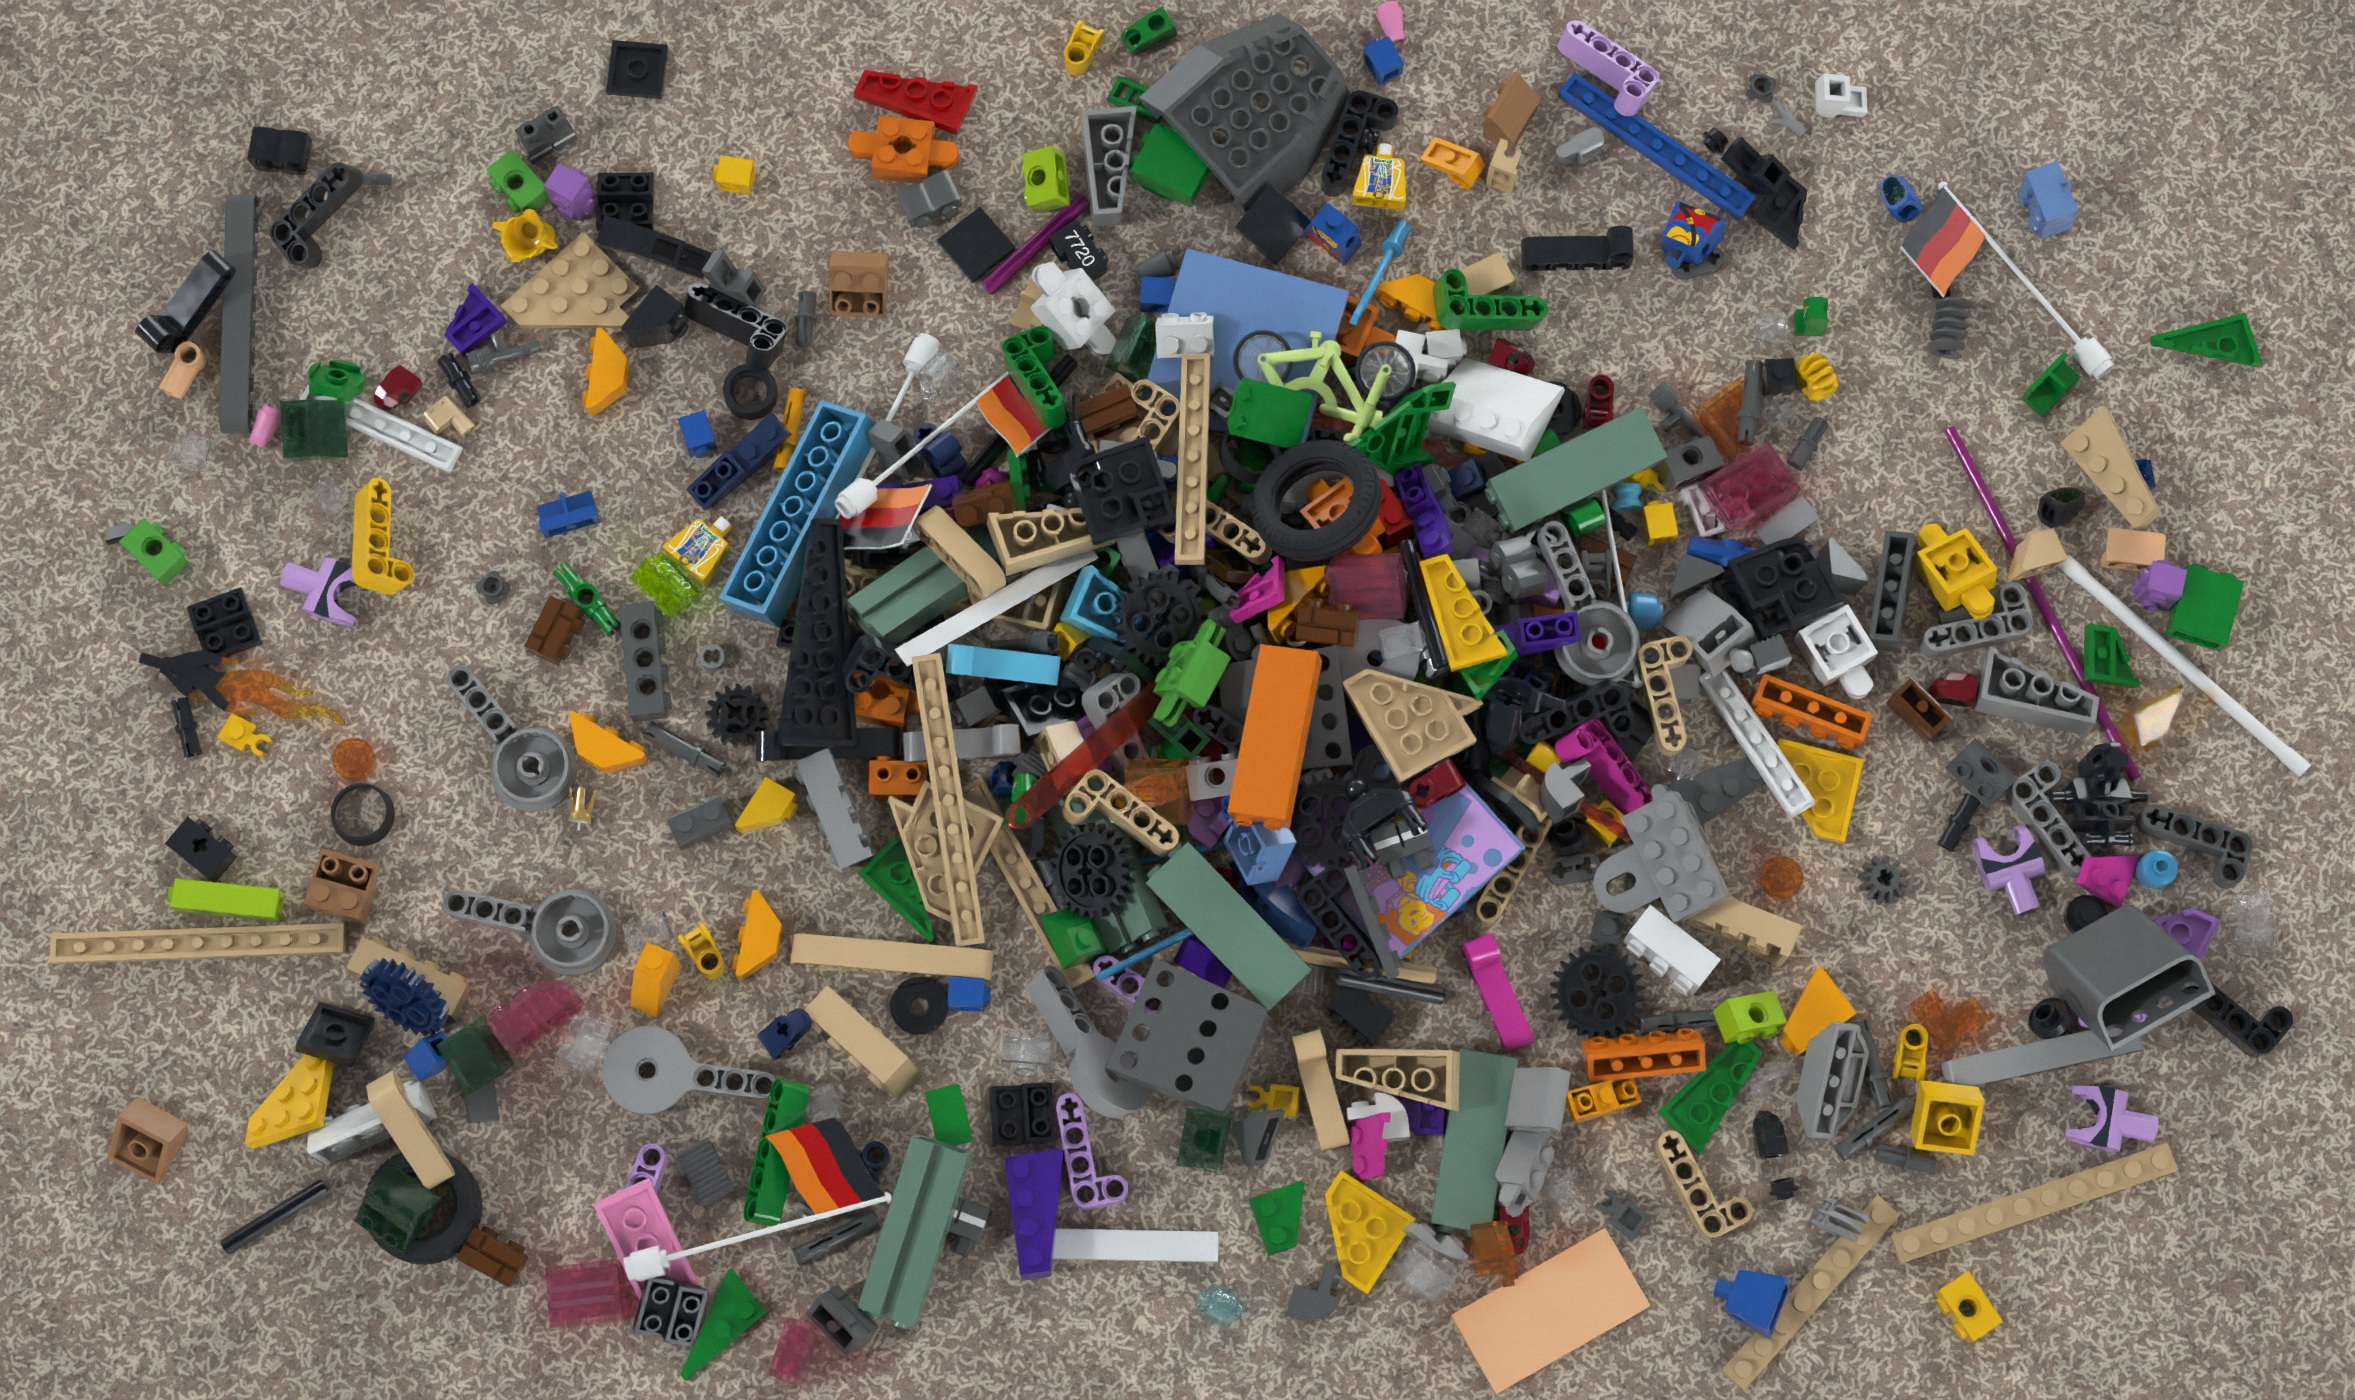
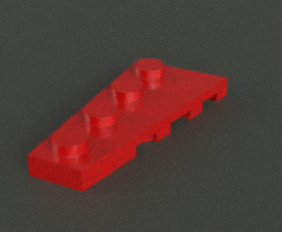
M864 70L854 90V98L911 119L933 121L936 128L957 135L976 95L978 85L968 84L965 87L954 85V82L943 81L942 83L928 82L926 78L921 77L906 79L901 78L899 74Z

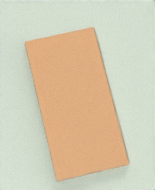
M1603 1228L1451 1315V1318L1496 1395L1651 1305L1606 1228Z

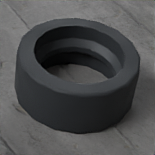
M742 364L732 369L724 380L723 394L726 405L739 418L746 420L761 419L775 407L778 391L775 379L769 370L755 371L749 368L747 364ZM745 377H758L767 387L766 398L757 406H742L734 397L736 384Z

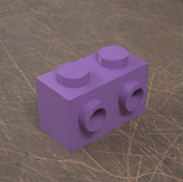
M558 163L544 184L551 205L558 208L556 211L561 216L569 220L572 217L581 220L584 214L589 215L595 205V197L587 175L577 168L571 170Z
M2153 561L2147 569L2143 568L2140 577L2136 576L2132 586V593L2136 594L2134 602L2142 604L2141 607L2148 611H2158L2159 609L2168 611L2182 597L2187 570L2175 567L2170 561Z

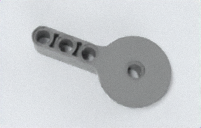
M1548 522L1538 532L1537 541L1565 605L1564 613L1577 612L1581 640L1553 649L1556 661L1562 671L1579 684L1592 686L1605 680L1616 683L1632 670L1638 659L1640 638L1637 627L1623 609L1612 603L1595 599L1596 596L1567 529L1560 522ZM1546 530L1556 531L1559 536L1558 542L1552 543L1548 541L1545 536ZM1558 556H1565L1569 559V569H1562L1558 566ZM1575 582L1581 586L1582 593L1580 596H1574L1570 593L1569 583ZM1594 635L1601 636L1604 639L1605 647L1603 650L1593 646L1592 637Z
M1480 590L1471 592L1473 598H1480L1485 602L1486 609L1482 613L1486 617L1492 605L1490 596ZM1380 614L1360 617L1357 644L1354 647L1337 645L1342 682L1365 669L1413 681L1418 671L1420 653L1427 649L1425 639L1418 632L1421 627L1420 621L1404 624L1392 617ZM1378 652L1383 655V663L1377 667L1371 666L1367 661L1370 653Z
M464 665L452 667L446 676L449 686L495 743V752L490 765V776L493 787L499 797L511 807L526 812L544 811L564 800L569 794V787L573 788L577 776L576 756L570 744L560 734L547 728L517 727L468 667ZM468 676V682L465 685H455L458 677ZM485 697L486 702L482 707H473V702L476 698ZM497 718L504 720L503 725L499 729H490L493 720ZM533 761L539 762L538 774L525 771L528 763Z
M570 889L557 892L545 899L536 908L462 890L449 891L443 898L444 910L456 920L526 936L538 961L550 971L560 975L577 976L595 970L605 962L615 945L617 928L611 909L600 897L585 890ZM455 900H465V905L460 911H452V904ZM484 906H493V912L489 917H480V911ZM521 912V919L518 923H508V917L511 913ZM568 925H578L580 933L577 932L572 937L564 935Z
M1052 965L1045 966L1027 983L1026 988L1066 1056L1076 1050L1075 1057L1070 1062L1069 1075L1077 1094L1091 1109L1108 1118H1121L1127 1113L1139 1111L1148 1101L1149 1089L1119 1079L1106 1069L1116 1042L1104 1037L1097 1031L1060 970ZM1126 1053L1121 1058V1064L1123 1067L1131 1069L1136 1059L1130 1053Z
M640 1026L621 1034L608 1048L602 1066L603 1082L610 1097L623 1109L642 1115L656 1114L669 1109L687 1092L768 1102L770 1092L767 1094L758 1093V1085L764 1080L771 1081L772 1083L776 1080L772 1074L767 1072L694 1062L690 1058L686 1047L677 1036L666 1029L656 1026ZM647 1065L655 1066L656 1072L653 1077L649 1079L642 1078L640 1070ZM703 1074H714V1081L711 1085L704 1087L699 1084L700 1077ZM733 1077H742V1087L738 1090H730L728 1086L729 1081Z

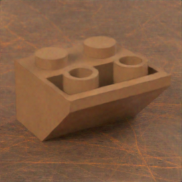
M1513 72L1509 80L1505 78L1497 91L1499 95L1495 102L1490 101L1483 114L1485 118L1481 124V127L1484 128L1482 137L1496 145L1499 144L1501 138L1507 140V151L1509 152L1513 151L1538 110L1541 99L1524 79L1515 72Z
M832 252L829 264L830 316L886 319L889 253Z
M322 848L303 904L310 910L365 925L376 894L379 865Z

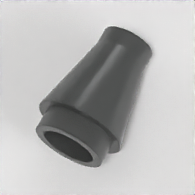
M1162 248L1146 261L1136 266V269L1142 279V277H1161L1174 274L1173 271L1179 269V266L1171 248L1166 250Z

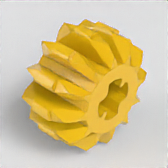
M1812 352L1809 355L1806 354L1799 358V361L1795 362V378L1798 387L1801 388L1803 395H1807L1811 401L1825 400L1836 391L1838 387L1837 375L1834 373L1833 367L1828 363V359L1823 358L1820 353Z

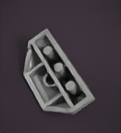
M1831 1022L1808 1042L1796 1102L1806 1136L1809 1138L1834 1139L1838 1134L1837 1131L1846 1124L1857 1109L1869 1056L1866 1042L1861 1034L1860 1026L1857 1024Z

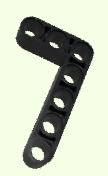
M902 727L857 728L858 746L854 748L830 747L834 758L903 756ZM778 731L755 732L756 761L798 760L829 748L777 746Z

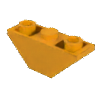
M1415 274L1379 284L1376 297L1379 298V302L1389 309L1396 307L1404 312L1403 315L1413 322L1420 320L1427 324L1430 331L1453 330L1442 327L1437 320L1433 296L1435 282L1420 274Z
M598 327L596 328V336H592L590 339V353H593L592 363L587 364L586 380H589L588 390L583 391L582 405L586 407L589 416H596L627 392L630 370L627 357L604 329Z
M1325 565L1286 571L1285 600L1274 607L1268 608V629L1278 644H1281L1285 638L1290 637L1294 633L1298 624L1299 606L1303 601L1307 602L1308 598L1322 599L1332 592L1337 580L1330 567Z
M573 710L570 712L569 718L576 750L581 760L605 774L644 765L648 761V757L644 753L645 748L633 740H630L629 743L619 738L621 734L607 725L604 729L595 724L597 720L584 711L580 715Z
M752 890L751 897H746L744 904V914H747L745 926H740L738 942L742 943L740 954L735 953L732 964V971H736L735 975L738 980L747 979L779 956L784 928L758 890Z
M1634 1078L1608 1080L1570 1090L1567 1092L1566 1105L1572 1122L1577 1124L1615 1113L1642 1102Z

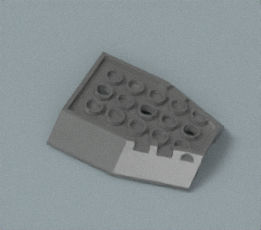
M1277 13L1198 45L1138 99L1156 119L1161 115L1235 197L1231 204L1244 216L1269 184L1283 195L1311 170L1340 118L1350 92L1339 67L1302 26ZM1295 60L1305 62L1307 66L1305 73H1298L1294 70L1293 62ZM1256 95L1263 96L1267 101L1266 108H1257L1253 104V97ZM1219 130L1225 133L1227 137L1225 144H1217L1213 140L1212 134L1214 131Z

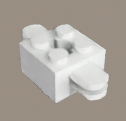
M1054 262L1036 266L1032 273V279L1043 292V295L1030 309L1044 326L1052 330L1054 339L1063 350L1081 348L1085 344L1095 356L1112 352L1116 346V338L1104 323L1116 310L1082 268L1063 273Z
M1847 604L1833 613L1828 612L1806 623V627L1797 633L1794 642L1821 686L1825 688L1839 680L1851 699H1862L1868 695L1873 687V680L1864 666L1872 662L1878 652L1850 606Z

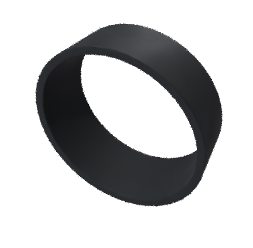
M1228 429L1219 448V458L1223 467L1234 478L1245 483L1256 484L1262 472L1247 469L1238 463L1231 455L1227 442L1238 439L1254 444L1263 452L1268 465L1277 456L1282 454L1280 447L1229 434Z
M357 783L350 785L340 791L332 803L331 820L333 827L340 838L352 845L368 846L379 842L389 833L394 823L395 810L392 800L382 789L370 784ZM366 787L376 790L382 796L386 805L385 819L380 828L364 837H353L342 832L335 822V811L341 798L357 788Z

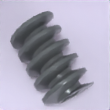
M1946 297L1937 301V311L1934 313L1935 321L1932 324L1933 331L1930 334L1931 342L1928 345V350L1931 354L1948 359H1959L1962 357L1956 350H1963L1965 348L1964 343L1958 340L1967 338V334L1961 330L1967 329L1969 324L1962 319L1970 318V312L1964 309L1972 307L1973 303L1971 301L1958 297Z

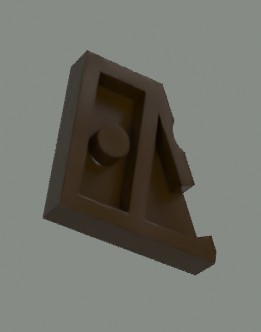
M1205 546V565L1203 566L1230 585L1241 587L1247 584L1255 575L1249 561L1233 550Z

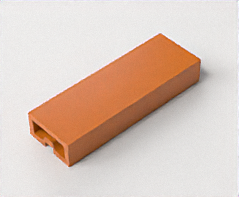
M1260 645L1227 810L1230 818L1238 825L1252 826V823L1262 822L1264 823L1263 827L1270 830H1281V827L1290 828L1322 665L1318 651Z

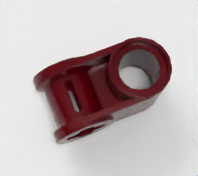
M1596 375L1589 382L1583 411V429L1599 427L1613 420L1614 383L1607 375ZM1597 385L1603 386L1607 390V394L1597 395L1593 387Z
M1449 759L1414 780L1409 787V793L1416 799V808L1427 809L1441 800L1456 794L1467 784L1453 761ZM1420 788H1422L1423 791L1429 790L1427 792L1428 798L1423 799V797L1421 796L1417 797V790Z

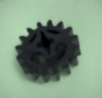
M736 684L735 690L731 691L729 686L726 685L724 694L716 691L717 700H708L707 702L712 710L705 711V716L712 720L708 721L706 725L708 729H714L712 735L715 739L722 736L721 742L723 745L732 740L733 746L737 748L739 741L743 740L744 744L748 746V738L753 737L755 739V732L766 730L762 721L769 720V716L762 711L767 709V705L765 702L758 703L762 698L761 694L758 692L752 696L753 690L750 686L745 691H742L740 684ZM742 698L741 701H731V699ZM722 707L724 710V715L720 719V722H718V713L720 708ZM729 708L737 713H741L744 723L736 717L733 718ZM755 709L756 717L752 724L750 722V714ZM733 729L743 731L740 733H731Z

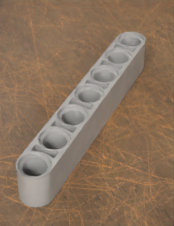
M2118 1028L2108 1031L2109 1036H2118ZM2092 1030L1958 1058L1943 1062L1940 1065L1945 1083L1980 1087L1982 1084L1989 1082L1994 1084L2008 1081L2016 1076L2022 1078L2039 1074V1072L2044 1070L2049 1072L2067 1068V1066L2072 1064L2082 1065L2096 1062L2095 1060L2104 1057L2105 1059L2124 1056L2125 1053L2132 1051L2137 1053L2143 1051L2144 1047L2140 1036L2111 1052Z

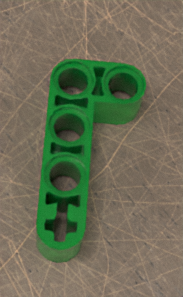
M1454 268L1445 271L1433 286L1436 317L1439 324L1446 329L1533 330L1548 314L1547 303L1542 298L1536 296L1469 295L1465 275L1460 270Z
M1037 326L1009 337L1002 344L1006 370L1041 424L1047 428L1060 427L1066 420L1063 397L1042 366L1052 361L1056 355L1052 330L1046 326Z
M1552 429L1544 431L1531 459L1561 445ZM1589 498L1558 512L1574 540L1600 528L1606 523L1600 505L1596 500L1590 501Z

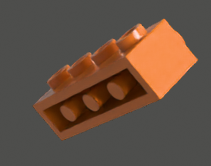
M1765 673L1757 685L1750 704L1759 716L1765 718L1773 716L1781 719L1782 723L1790 728L1797 729L1801 727L1807 729L1809 734L1816 738L1825 739L1827 737L1837 741L1836 744L1850 750L1853 748L1858 749L1863 743L1873 717L1872 714Z
M1683 1028L1673 1033L1653 1031L1648 1035L1642 1036L1623 1034L1619 1038L1593 1037L1589 1041H1582L1583 1069L1588 1082L1706 1071L1705 1043L1699 1030Z

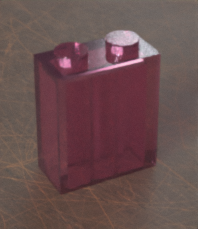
M1401 553L1335 555V557L1331 558L1329 565L1325 566L1324 579L1326 584H1330L1331 591L1328 594V605L1336 606V602L1340 601L1353 603L1354 608L1361 609L1360 620L1404 618L1408 602Z
M618 1259L545 1268L551 1329L558 1330L626 1321L625 1314L630 1313V1302L628 1295L623 1296L622 1284H627V1274Z
M787 1316L768 1376L776 1381L803 1389L822 1331L816 1325Z

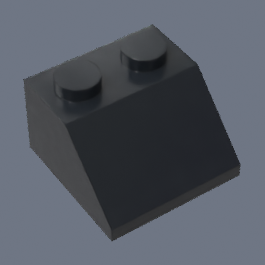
M655 285L621 326V330L627 345L631 348L669 344L676 337L680 339L685 335L689 328V320L683 304L658 285Z

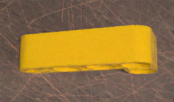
M373 478L355 494L352 578L362 588L387 595H395L414 580V571L408 563L389 557L391 488L385 480Z

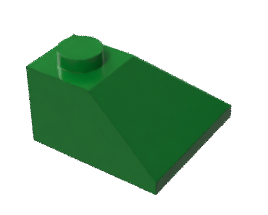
M1071 908L1044 914L1040 917L1062 969L1090 963L1104 955H1113V953H1109L1094 918L1090 919L1089 916L1080 917V912L1071 913Z

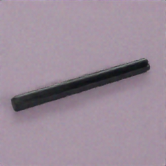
M1067 354L1048 374L1057 389L1077 367V361ZM997 433L960 476L961 480L969 487H972L982 476V472L992 465L1009 443Z

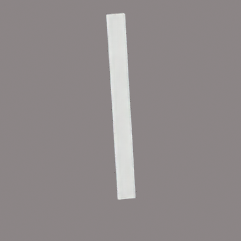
M1091 550L1045 564L901 645L895 651L908 667L912 664L911 657L928 655L1093 562L1098 559V556Z

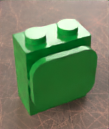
M1155 123L1151 131L1147 130L1141 141L1143 148L1139 155L1135 153L1130 161L1128 168L1131 169V180L1157 196L1169 201H1177L1191 208L1210 169L1177 132Z
M1242 377V380L1236 386L1227 423L1229 434L1286 448L1297 447L1302 442L1313 395Z
M2188 564L2185 567L2187 574L2182 597L2169 610V619L2164 635L2220 652L2228 645L2244 581L2236 579V576L2231 573H2215L2209 571V568L2204 565Z

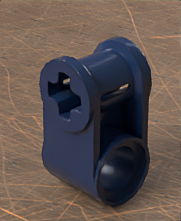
M796 1008L787 1016L780 1015L758 1033L757 1037L772 1059L777 1060L781 1058L780 1054L785 1050H792L795 1044L810 1030L811 1018L805 1010Z

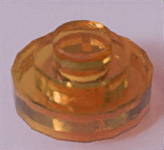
M348 738L341 741L332 753L334 770L342 778L349 781H359L366 778L373 771L376 763V755L373 748L360 738Z
M1777 856L1770 859L1760 872V885L1763 891L1769 897L1777 900H1786L1793 897L1803 884V871L1800 865L1786 856Z

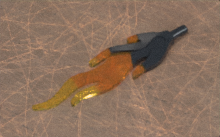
M202 650L163 658L144 652L140 655L139 663L160 669L159 672L164 674L179 692L196 703L204 702V698L196 690L198 688L217 707L235 715H259L256 710L237 706L234 702L246 701L261 705L285 719L323 716L341 726L345 725V721L340 715L324 705L291 703L274 695L269 690L270 688H277L284 693L296 697L311 696L313 691L301 690L272 672L261 669L221 672L208 667V664L238 665L241 663L240 659L228 658L211 651Z

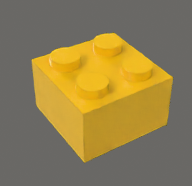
M1920 1080L1909 1134L1915 1149L1974 1155L1985 1102L1979 1088Z

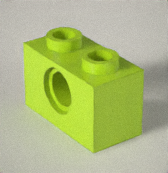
M1048 146L1022 154V174L1025 178L1026 187L1024 199L1027 206L1039 213H1046L1070 206L1065 153L1053 146Z
M1774 990L1729 998L1713 1010L1725 1043L1737 1041L1738 1044H1743L1759 1036L1763 1040L1776 1036L1778 1029L1787 1023Z

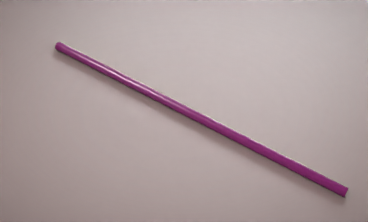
M1951 426L1944 432L2013 559L2018 544L1955 426ZM2035 576L2023 578L2081 689L2099 697L2092 683L2084 681V668ZM2099 698L2097 719L2109 742L2120 743V750L2129 756V764L2125 772L2130 781L2141 777Z

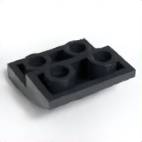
M654 172L598 173L596 193L598 201L597 231H600L605 216L653 230Z
M1269 184L1234 229L1255 245L1257 251L1277 266L1311 221L1292 202Z
M242 587L187 607L202 651H211L226 658L263 644Z
M1051 1082L1023 1083L1014 1086H991L989 1088L993 1147L1055 1142Z
M665 1276L645 1280L632 1327L633 1332L660 1337L666 1343L693 1347L707 1300L708 1289Z

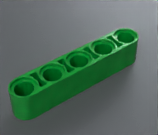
M776 1079L772 1084L744 1205L743 1215L746 1222L775 1226L781 1220L791 1176L780 1153L765 1136L802 1126L809 1097L808 1086L804 1083Z

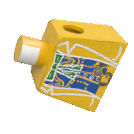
M1386 143L1378 144L1376 156H1364L1353 191L1352 205L1404 211L1406 202L1404 160L1393 158L1394 147Z
M722 516L710 527L701 519H696L662 547L666 555L706 588L731 551L729 544L723 538L733 527Z

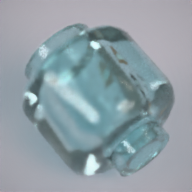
M1212 1284L1207 1289H1202L1197 1301V1311L1200 1312L1201 1318L1205 1322L1227 1327L1234 1319L1239 1320L1243 1311V1303L1239 1302V1294L1236 1290Z

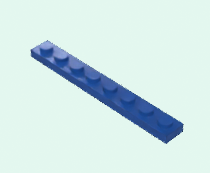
M1576 72L1572 74L1558 92L1557 97L1738 221H1740L1755 201L1756 195L1639 115L1635 114L1628 117L1618 113L1614 108V98Z

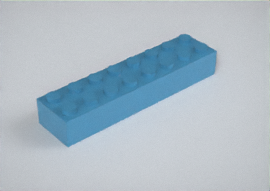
M820 400L719 596V599L733 612L777 628L780 627L801 586L811 520L815 518L835 519L838 510L834 502L838 499V494L854 482L872 447L869 442L868 431L875 423L867 414Z

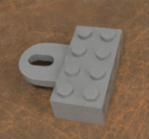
M1671 791L1621 817L1634 845L1604 860L1597 868L1593 881L1596 897L1607 909L1618 913H1630L1661 898L1673 923H1682L1732 897L1680 792ZM1625 873H1632L1636 878L1635 886L1618 896H1613L1608 889L1609 883Z

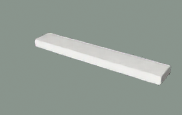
M308 384L299 400V403L448 473L452 471L463 450L461 446L356 397H354L352 402L344 403L332 397L315 396L309 392Z
M1724 669L1714 678L1708 672L1699 676V684L1788 817L1791 819L1814 806L1816 801L1727 670Z
M1056 1229L1053 1259L1218 1262V1232Z

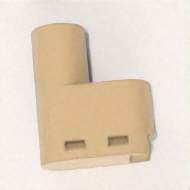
M449 395L441 398L423 413L426 424L436 435H439L451 424L462 437L468 436L476 429L473 422Z

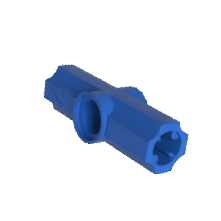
M1691 535L1686 554L1722 566L1724 570H1729L1727 566L1728 560L1756 549L1746 547L1743 542L1734 539L1717 541Z

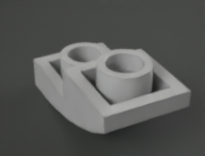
M1802 495L1758 526L1755 531L1764 543L1768 545L1800 534L1820 517Z
M1410 1222L1403 1230L1418 1244L1437 1254L1466 1260L1469 1257L1462 1250L1464 1244L1452 1234L1450 1236L1443 1234L1436 1236V1233L1427 1224Z

